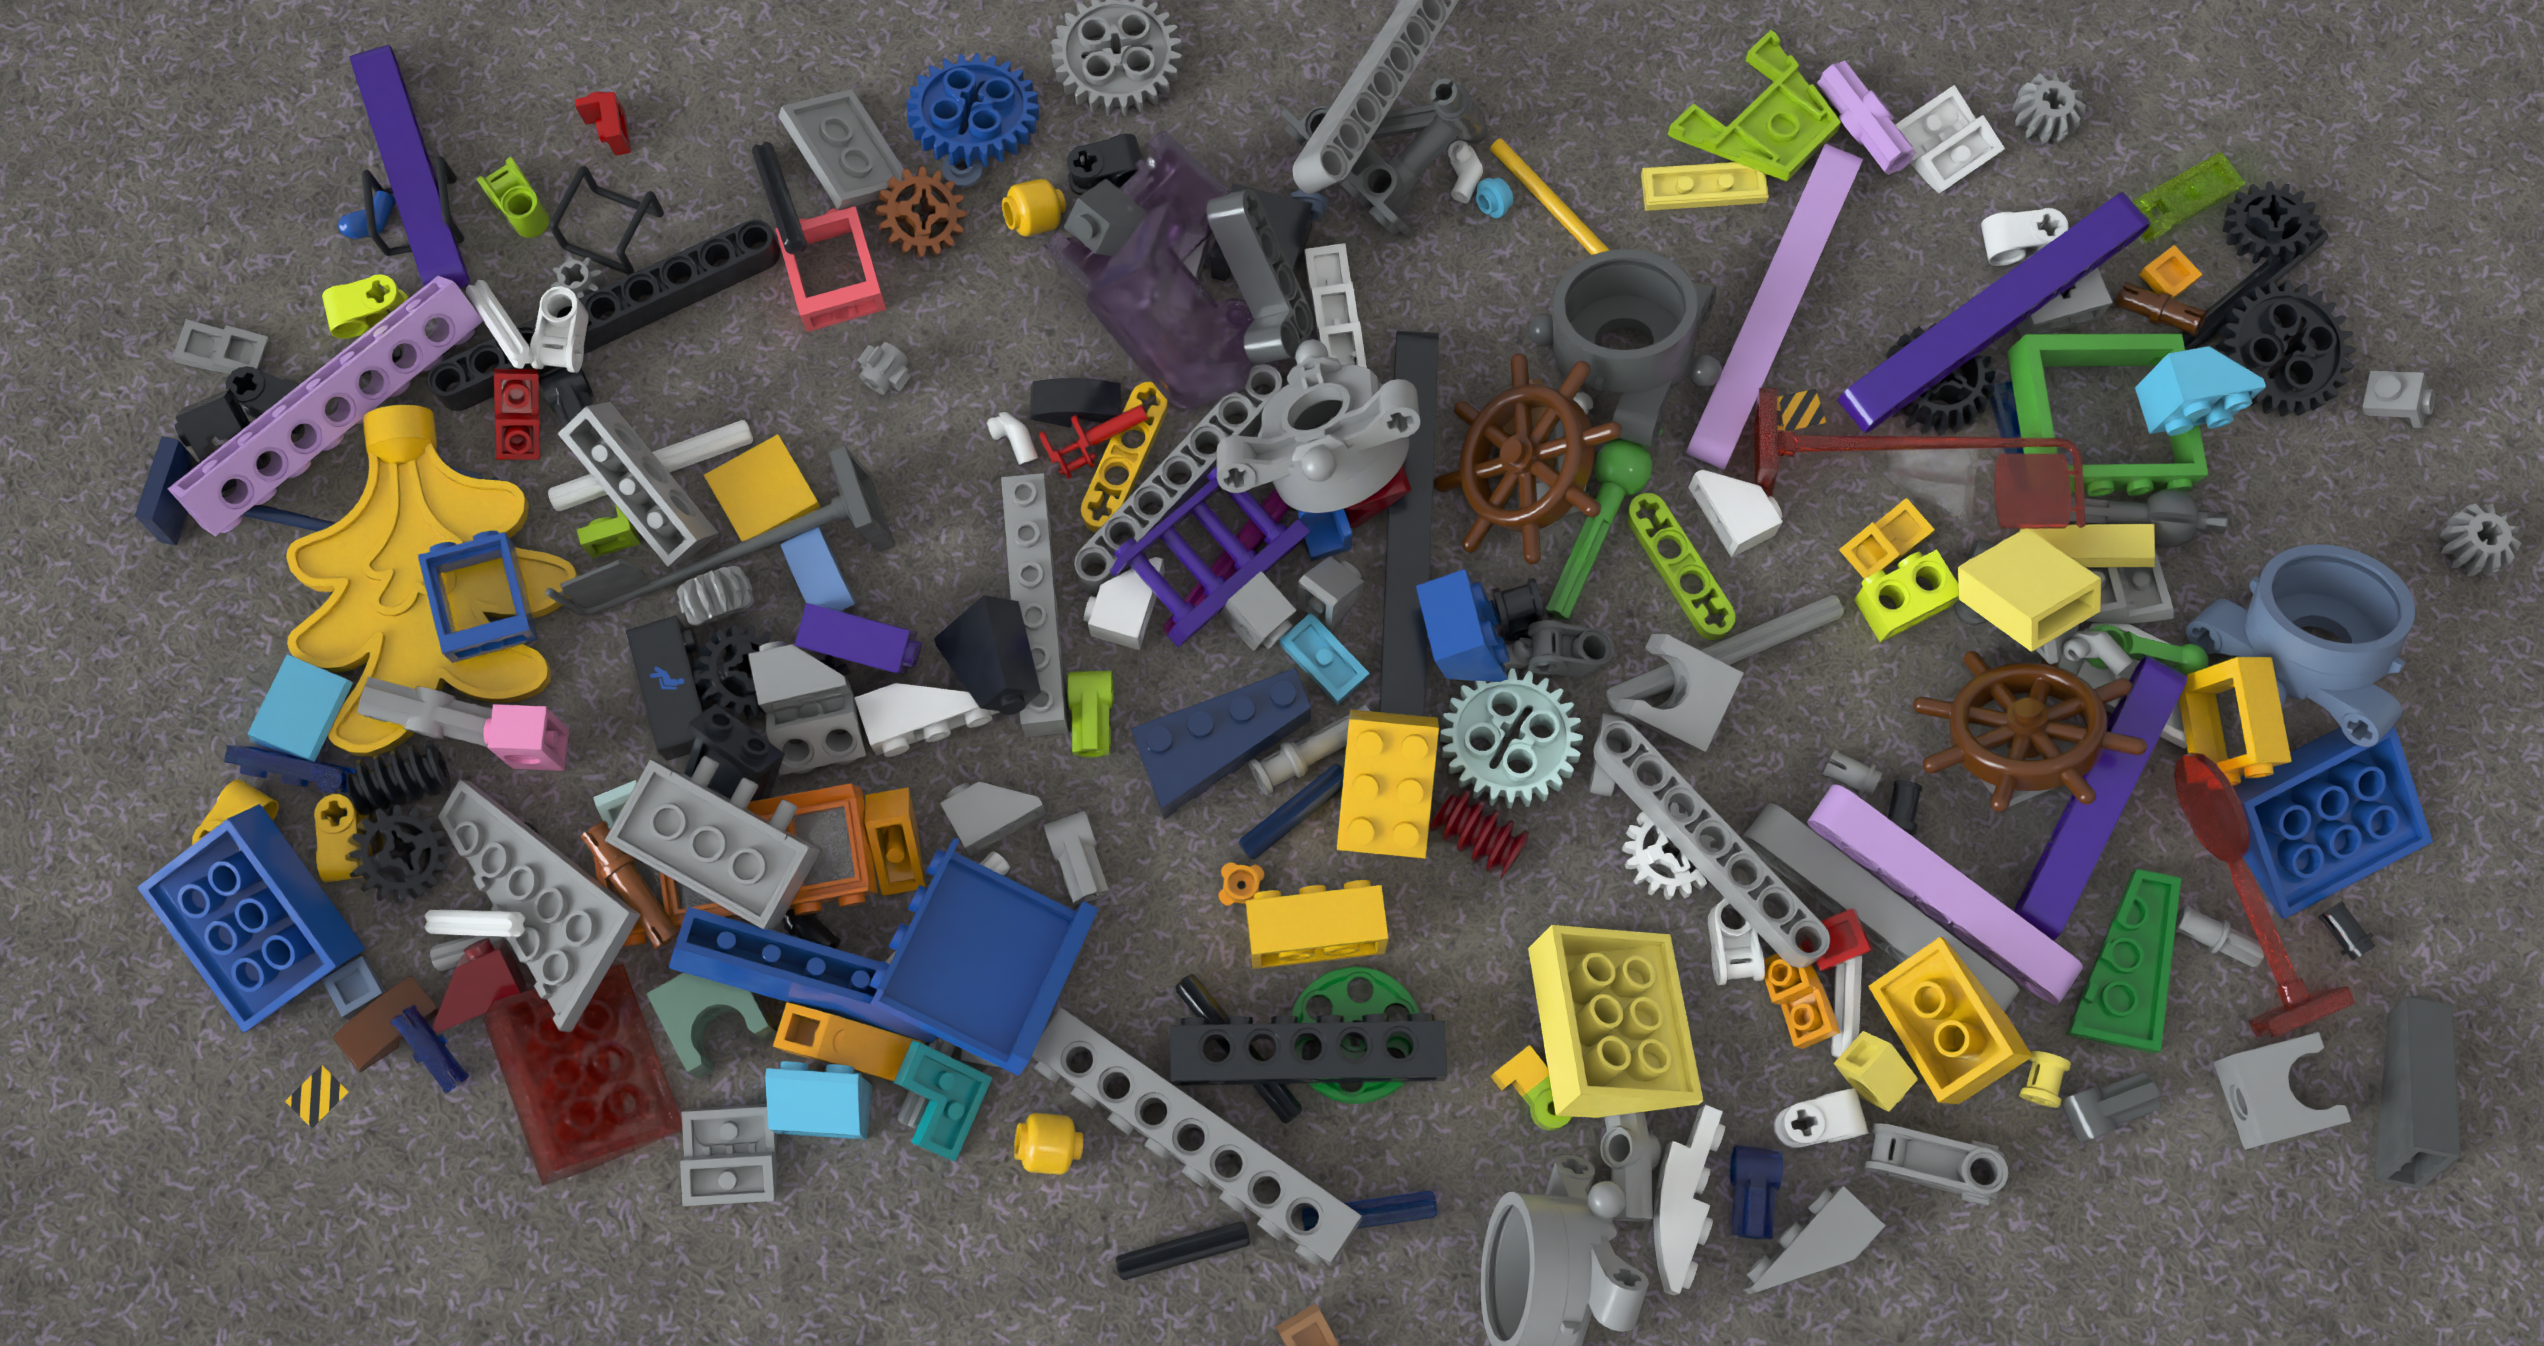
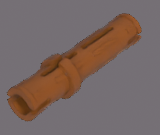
M606 821L600 822L589 829L591 833H588V831L584 832L580 838L586 843L603 868L600 874L604 880H611L625 903L641 915L638 922L653 943L655 950L670 943L672 937L673 939L677 938L680 932L679 929L675 927L634 866L636 862L635 857L605 841L610 832L608 823Z

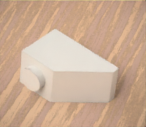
M1700 470L1694 474L1688 487L1731 558L1775 536L1783 522L1781 520L1782 512L1778 503L1772 496L1767 497L1759 485Z
M1158 557L1149 559L1148 561L1164 576L1163 559ZM1133 569L1101 584L1097 598L1090 596L1087 602L1084 621L1088 622L1092 637L1140 650L1157 596Z

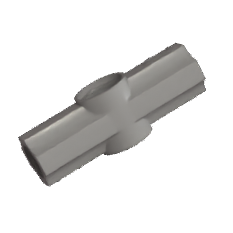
M372 677L367 678L360 698L358 714L379 721L402 725L405 730L437 739L448 737L487 748L488 745L484 741V725L486 719L492 716V708L458 701L453 695L417 686L416 689Z

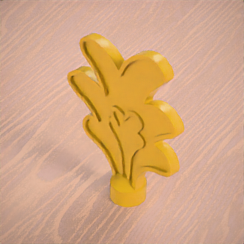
M416 405L381 407L369 411L363 416L366 452L369 457V474L361 498L354 508L340 521L324 530L295 540L287 549L286 558L290 571L300 582L318 592H333L318 610L291 631L287 642L291 654L297 659L331 673L350 671L367 662L361 678L343 703L328 734L329 740L335 746L355 756L373 757L377 754L389 752L414 734V732L405 730L402 725L379 721L357 713L362 691L368 677L413 689L419 686L437 691H442L444 683H448L468 697L490 703H512L525 700L541 693L551 682L549 663L537 650L524 644L454 663L442 654L418 555L430 552V547L439 543L454 542L457 545L472 541L474 535L485 531L505 532L511 538L522 529L526 522L529 503L525 494L515 484L508 481L467 477L447 466L437 452L433 411ZM515 547L532 617H541L560 608L562 605L547 596L545 591L547 588H552L558 593L563 591L561 583L579 576L576 569L570 562L558 556ZM502 558L441 573L456 632L491 623L488 617L506 619L517 616Z

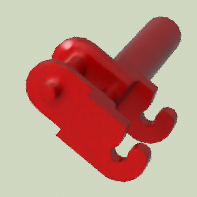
M1140 404L1085 431L1080 425L1077 415L1071 417V420L1080 438L1077 442L1061 450L1054 449L1052 443L1048 441L1045 431L1040 432L1039 436L1052 463L1059 462L1061 466L1058 469L1060 475L1065 474L1068 479H1071L1072 471L1086 464H1089L1091 468L1095 467L1093 459L1097 457L1094 452L1089 453L1088 446H1095L1149 418L1143 405ZM1080 447L1084 456L1066 463L1063 455Z

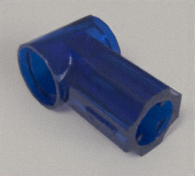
M1737 1144L1733 1146L1730 1163V1183L1734 1186L1732 1236L1763 1240L1773 1239L1776 1191L1780 1189L1783 1174L1782 1150Z

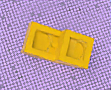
M1906 498L1875 524L1872 522L1841 547L1839 551L1860 576L1866 579L1878 571H1885L1935 533V529Z

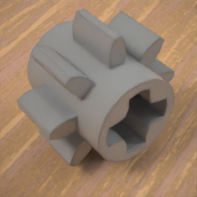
M570 256L567 262L562 264L560 268H553L558 282H554L550 286L551 288L560 286L569 288L579 299L598 290V285L603 284L606 279L601 270H595V266L590 258L587 257L581 262L573 260Z
M886 342L881 347L877 346L876 348L868 345L857 360L862 364L860 368L863 370L859 374V378L869 388L881 395H884L888 389L900 392L911 377L907 374L908 369L905 367L909 363V359L895 346Z

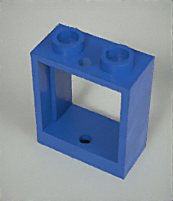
M481 532L474 535L472 541L457 545L454 542L439 543L430 547V552L418 555L441 651L452 663L538 640L515 546L505 532ZM502 558L517 616L456 632L441 573Z

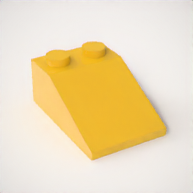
M1944 937L1937 938L1868 986L1939 1103L1959 1105L2033 1057L2009 1017Z

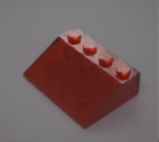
M624 964L608 969L572 1032L559 1031L553 1020L556 1014L548 1000L541 999L536 989L492 1002L483 1020L542 1186L586 1172L682 1131L681 1117Z

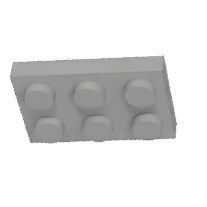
M852 89L781 107L778 117L838 211L880 200L878 195L881 190L892 192L887 184L892 176L902 182L901 172L904 168ZM909 188L905 189L900 194L908 192Z

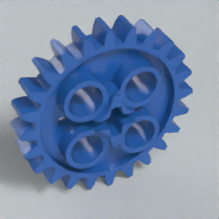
M975 53L973 60L967 62L965 57L959 54L958 63L952 64L948 59L944 58L943 69L941 70L930 65L928 67L929 77L918 75V86L910 87L911 98L906 100L908 126L912 128L913 139L915 141L921 140L924 152L934 148L936 160L948 154L950 165H955L962 158L965 159L967 168H971L974 159H980L983 166L987 167L989 157L994 156L1002 163L1004 162V151L1017 155L1018 143L1028 145L1029 134L1036 133V121H1039L1038 94L1033 91L1032 80H1024L1022 69L1011 73L1010 61L997 66L996 56L992 55L985 63L981 62L979 53Z

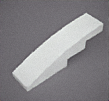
M1346 244L1304 249L1318 341L1326 346L1328 357L1338 359L1341 365H1356L1367 368L1360 321L1358 322L1353 282H1351Z

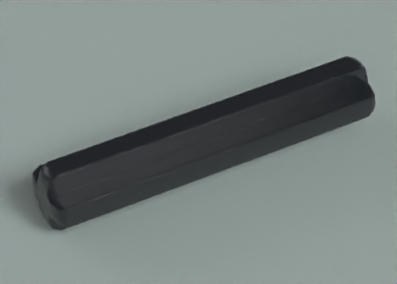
M1240 1221L1118 1255L1115 1261L1119 1277L1122 1280H1128L1247 1247L1250 1244V1237L1245 1222Z

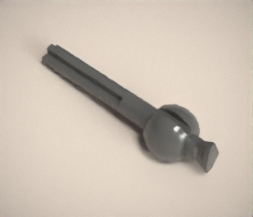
M2174 488L2159 490L2150 495L2146 503L2073 496L2055 497V495L2007 490H1999L1998 498H1996V515L2088 524H2154L2155 545L2165 548L2179 547L2189 542L2196 531L2207 532L2209 528H2212L2215 532L2224 534L2228 527L2226 512H2219L2213 516L2210 515L2209 511L2198 510L2194 498L2186 492Z

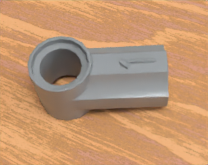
M1082 811L1044 824L1055 861L1060 863L1064 874L1063 878L1073 904H1081L1082 901L1088 903L1110 893L1095 851L1097 844L1086 812Z

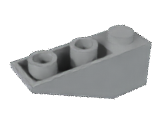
M1844 1186L1834 1189L1832 1193L1825 1188L1808 1205L1807 1208L1812 1212L1811 1216L1801 1226L1796 1221L1793 1222L1781 1234L1777 1242L1782 1247L1771 1260L1764 1255L1747 1272L1746 1275L1751 1279V1282L1744 1290L1748 1294L1756 1293L1855 1260L1886 1225Z

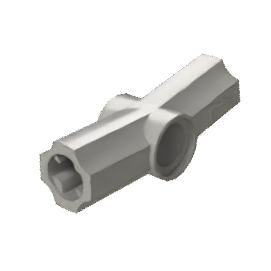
M1645 1112L1604 1117L1607 1132L1601 1140V1157L1605 1164L1611 1167V1182L1616 1183L1625 1195V1207L1613 1220L1651 1221L1653 1219L1652 1170L1658 1165L1661 1157L1660 1142L1655 1135L1648 1132Z

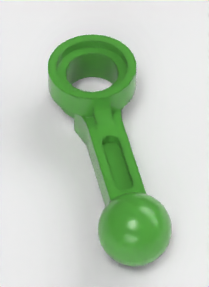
M2106 624L2098 625L2089 630L2108 633L2128 656L2134 660L2141 661L2147 655L2185 675L2208 667L2207 653L2196 644L2175 646L2142 638L2130 631L2123 633L2117 627ZM2085 658L2095 668L2102 670L2110 669L2101 658Z

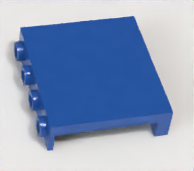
M953 838L947 852L937 849L926 873L934 877L928 889L919 885L908 907V910L914 912L915 915L909 926L902 922L900 923L889 945V948L896 950L891 963L881 961L869 984V986L877 989L870 1004L1020 1076L1033 1055L1099 908L1082 901L1078 909L1074 911L954 852L960 840Z

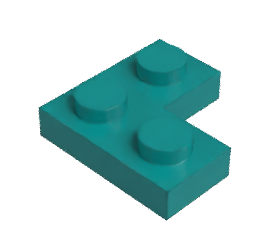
M912 1040L893 1082L930 1100L911 1143L956 1162L993 1077L927 1045Z

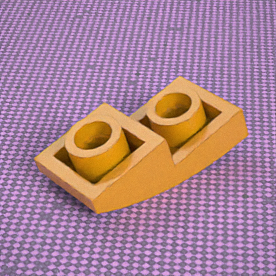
M1797 945L1798 948L1804 952L1803 948L1800 945ZM1778 953L1764 959V979L1771 1002L1781 1005L1794 1047L1804 1049L1841 1033L1829 999L1812 965L1805 968L1793 967L1785 962Z

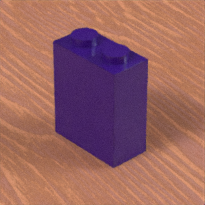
M806 603L794 646L899 674L907 673L908 667H916L922 642L916 641L918 631L826 606Z

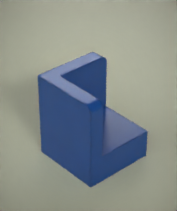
M1344 509L1324 513H1310L1298 510V519L1310 530V533L1304 538V543L1311 562L1351 550L1353 535Z

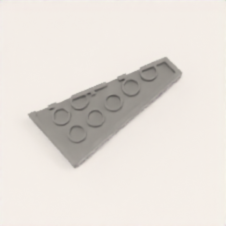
M460 779L438 818L459 855L466 857L476 874L473 879L480 891L487 893L494 905L491 911L520 912L524 915V933L519 937L510 936L506 938L519 961L527 963L537 983L534 987L541 999L548 1000L556 1014L553 1020L559 1031L572 1032L641 915L474 783Z

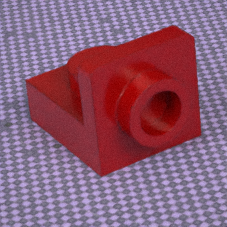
M614 91L607 93L593 92L587 97L575 99L576 109L586 125L596 123L600 141L602 143L607 142L615 156L631 153L625 110Z
M1854 908L1821 921L1829 932L1830 943L1827 951L1812 966L1818 964L1820 971H1830L1839 964L1873 951ZM1806 936V940L1801 941L1804 952L1812 953L1814 949L1813 943Z

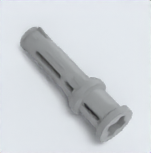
M1363 705L1359 709H1357L1362 711H1370L1366 705ZM1349 715L1296 743L1286 741L1280 744V750L1260 761L1255 758L1248 762L1249 768L1262 792L1266 796L1273 793V787L1293 776L1300 778L1306 775L1305 772L1308 771V766L1347 745Z

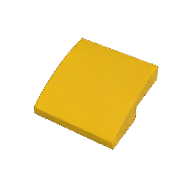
M778 434L704 474L705 479L742 542L821 507Z

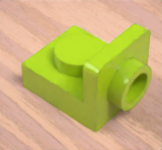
M616 504L618 517L613 519L610 517L598 518L591 521L588 526L577 529L580 545L591 559L641 544L637 529Z

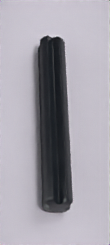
M766 141L762 145L755 144L752 148V154L785 251L791 255H794L797 251L804 252L807 242L773 145Z
M1194 974L1184 977L1176 985V992L1196 1017L1207 1018L1208 1025L1226 1024V1018L1229 1016ZM1215 1039L1227 1055H1229V1045L1223 1040ZM1251 1044L1249 1049L1251 1056L1258 1061H1265ZM1284 1084L1253 1085L1283 1123L1291 1122L1301 1113V1104Z

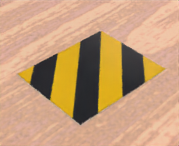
M1816 389L1772 398L1782 432L1826 423Z
M321 1065L285 1102L313 1128L349 1091Z

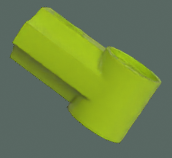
M1112 670L1069 671L1068 704L1069 710H1072L1073 756L1092 758L1110 755V709H1113L1114 706Z

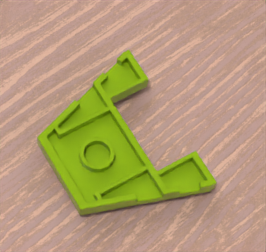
M1770 30L1747 52L1745 61L1772 80L1773 83L1727 127L1693 103L1670 125L1668 135L1673 139L1787 182L1838 132L1841 121L1813 84L1808 85L1798 71L1799 64L1792 55H1786L1779 45L1780 38L1775 32Z

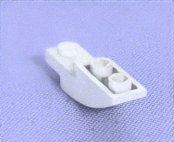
M1707 1105L1698 1110L1686 1146L1674 1141L1666 1145L1659 1169L1653 1217L1654 1245L1664 1292L1673 1296L1680 1294L1682 1287L1690 1288L1698 1263L1691 1261L1697 1243L1705 1244L1713 1223V1219L1706 1217L1710 1205L1693 1199L1694 1193L1701 1195L1705 1189L1710 1169L1704 1167L1709 1150L1717 1151L1725 1131V1126L1719 1124L1723 1111Z

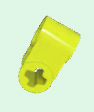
M382 274L328 288L323 292L322 298L331 335L340 339H349L363 335L390 314L387 309L391 312L408 300L409 296L401 289H398L396 283L390 277Z

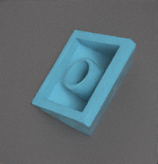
M287 654L248 732L251 742L315 762L353 682Z

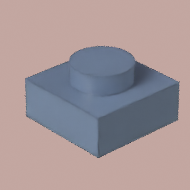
M360 956L322 979L341 1017L347 1020L357 1015L386 992L368 958Z

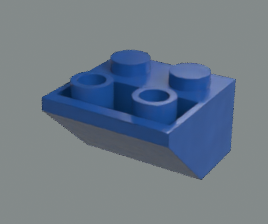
M1466 569L1417 585L1416 589L1434 661L1447 679L1490 682L1508 680L1504 663L1510 662L1509 653L1503 638H1498L1494 626L1500 624L1499 616L1493 600L1488 601L1482 583H1474Z

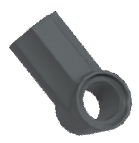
M2145 1072L2100 1088L2098 1085L2061 1099V1104L2079 1143L2118 1129L2117 1125L2138 1119L2161 1109L2159 1091L2154 1081Z

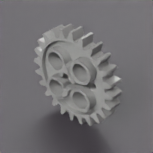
M1091 0L1092 6L1089 8L1080 2L1076 4L1078 16L1067 12L1064 14L1066 26L1057 25L1058 39L1052 40L1053 53H1055L1051 55L1053 68H1057L1055 70L1057 81L1064 82V93L1069 95L1075 92V100L1078 106L1089 100L1090 112L1092 113L1100 105L1105 106L1107 116H1111L1114 107H1120L1123 116H1127L1130 105H1134L1141 113L1143 112L1144 100L1147 99L1154 105L1158 104L1157 91L1167 95L1170 93L1168 81L1177 82L1178 71L1176 68L1182 67V55L1179 54L1182 52L1181 39H1178L1177 25H1170V14L1165 12L1158 15L1157 2L1150 4L1146 8L1144 7V0H1135L1134 2L1129 0H1106L1105 2ZM1132 31L1142 32L1140 35L1136 36L1128 35V33ZM1092 36L1102 37L1101 39L1096 41L1088 40V38ZM1144 66L1147 68L1146 70L1141 72L1132 70L1134 67ZM1097 71L1107 72V74L1100 77L1092 75Z

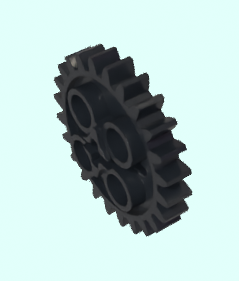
M2289 280L2278 287L2272 281L2261 289L2257 286L2246 293V296H2242L2233 303L2235 308L2224 314L2223 317L2228 323L2218 328L2217 332L2227 339L2217 344L2215 348L2219 351L2227 352L2228 358L2263 378L2266 385L2252 399L2250 407L2263 401V413L2265 414L2278 407L2280 417H2284L2293 411L2299 416L2310 411V409L2314 411L2325 405V401H2329L2338 395L2336 389L2348 383V380L2342 374L2353 369L2354 365L2345 360L2344 357L2356 352V348L2344 345V340L2351 337L2353 331H2341L2339 325L2347 318L2345 315L2333 317L2331 313L2336 306L2335 302H2331L2326 306L2320 303L2323 296L2322 291L2309 297L2308 286L2305 283L2293 291L2292 283ZM2273 314L2280 319L2282 327L2276 324ZM2302 320L2303 325L2300 331L2296 333L2298 330L2297 328L2300 325V321ZM2290 337H2292V338L2290 339L2289 343H2286V342H2285V340H2287V339H2289ZM2309 337L2315 341L2317 349L2311 346ZM2253 347L2261 353L2262 361L2255 356ZM2274 365V369L2272 370L2269 378L2267 375L2268 371L2270 370L2271 366ZM2289 370L2296 375L2298 384L2291 379Z

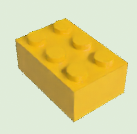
M1350 709L1337 850L1426 859L1439 732L1438 718Z
M1357 880L1345 883L1344 889L1326 891V886L1313 885L1300 888L1297 895L1281 896V891L1269 890L1255 893L1254 900H1246L1253 969L1385 954L1388 932L1382 885L1371 886L1369 880Z

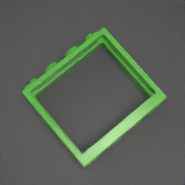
M2025 334L2007 351L2031 493L2049 492L2055 493V497H2062L2073 492H2087L2089 496L2098 497L2108 495L2113 491H2127L2129 496H2140L2152 491L2171 488L2181 491H2192L2195 484L2209 475L2199 425L2194 426L2185 433L2170 436L2175 464L2059 465L2043 367L2156 366L2168 353L2185 351L2182 334Z

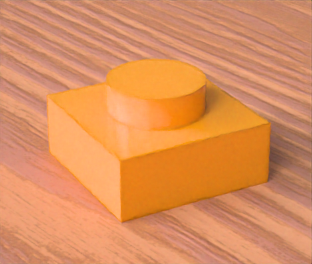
M2175 245L2144 267L2139 274L2155 293H2169L2172 295L2171 299L2178 297L2203 275Z

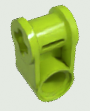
M511 157L505 160V166L486 178L483 176L476 178L496 209H500L520 236L534 238L541 235L549 225L548 213L532 189L531 184Z

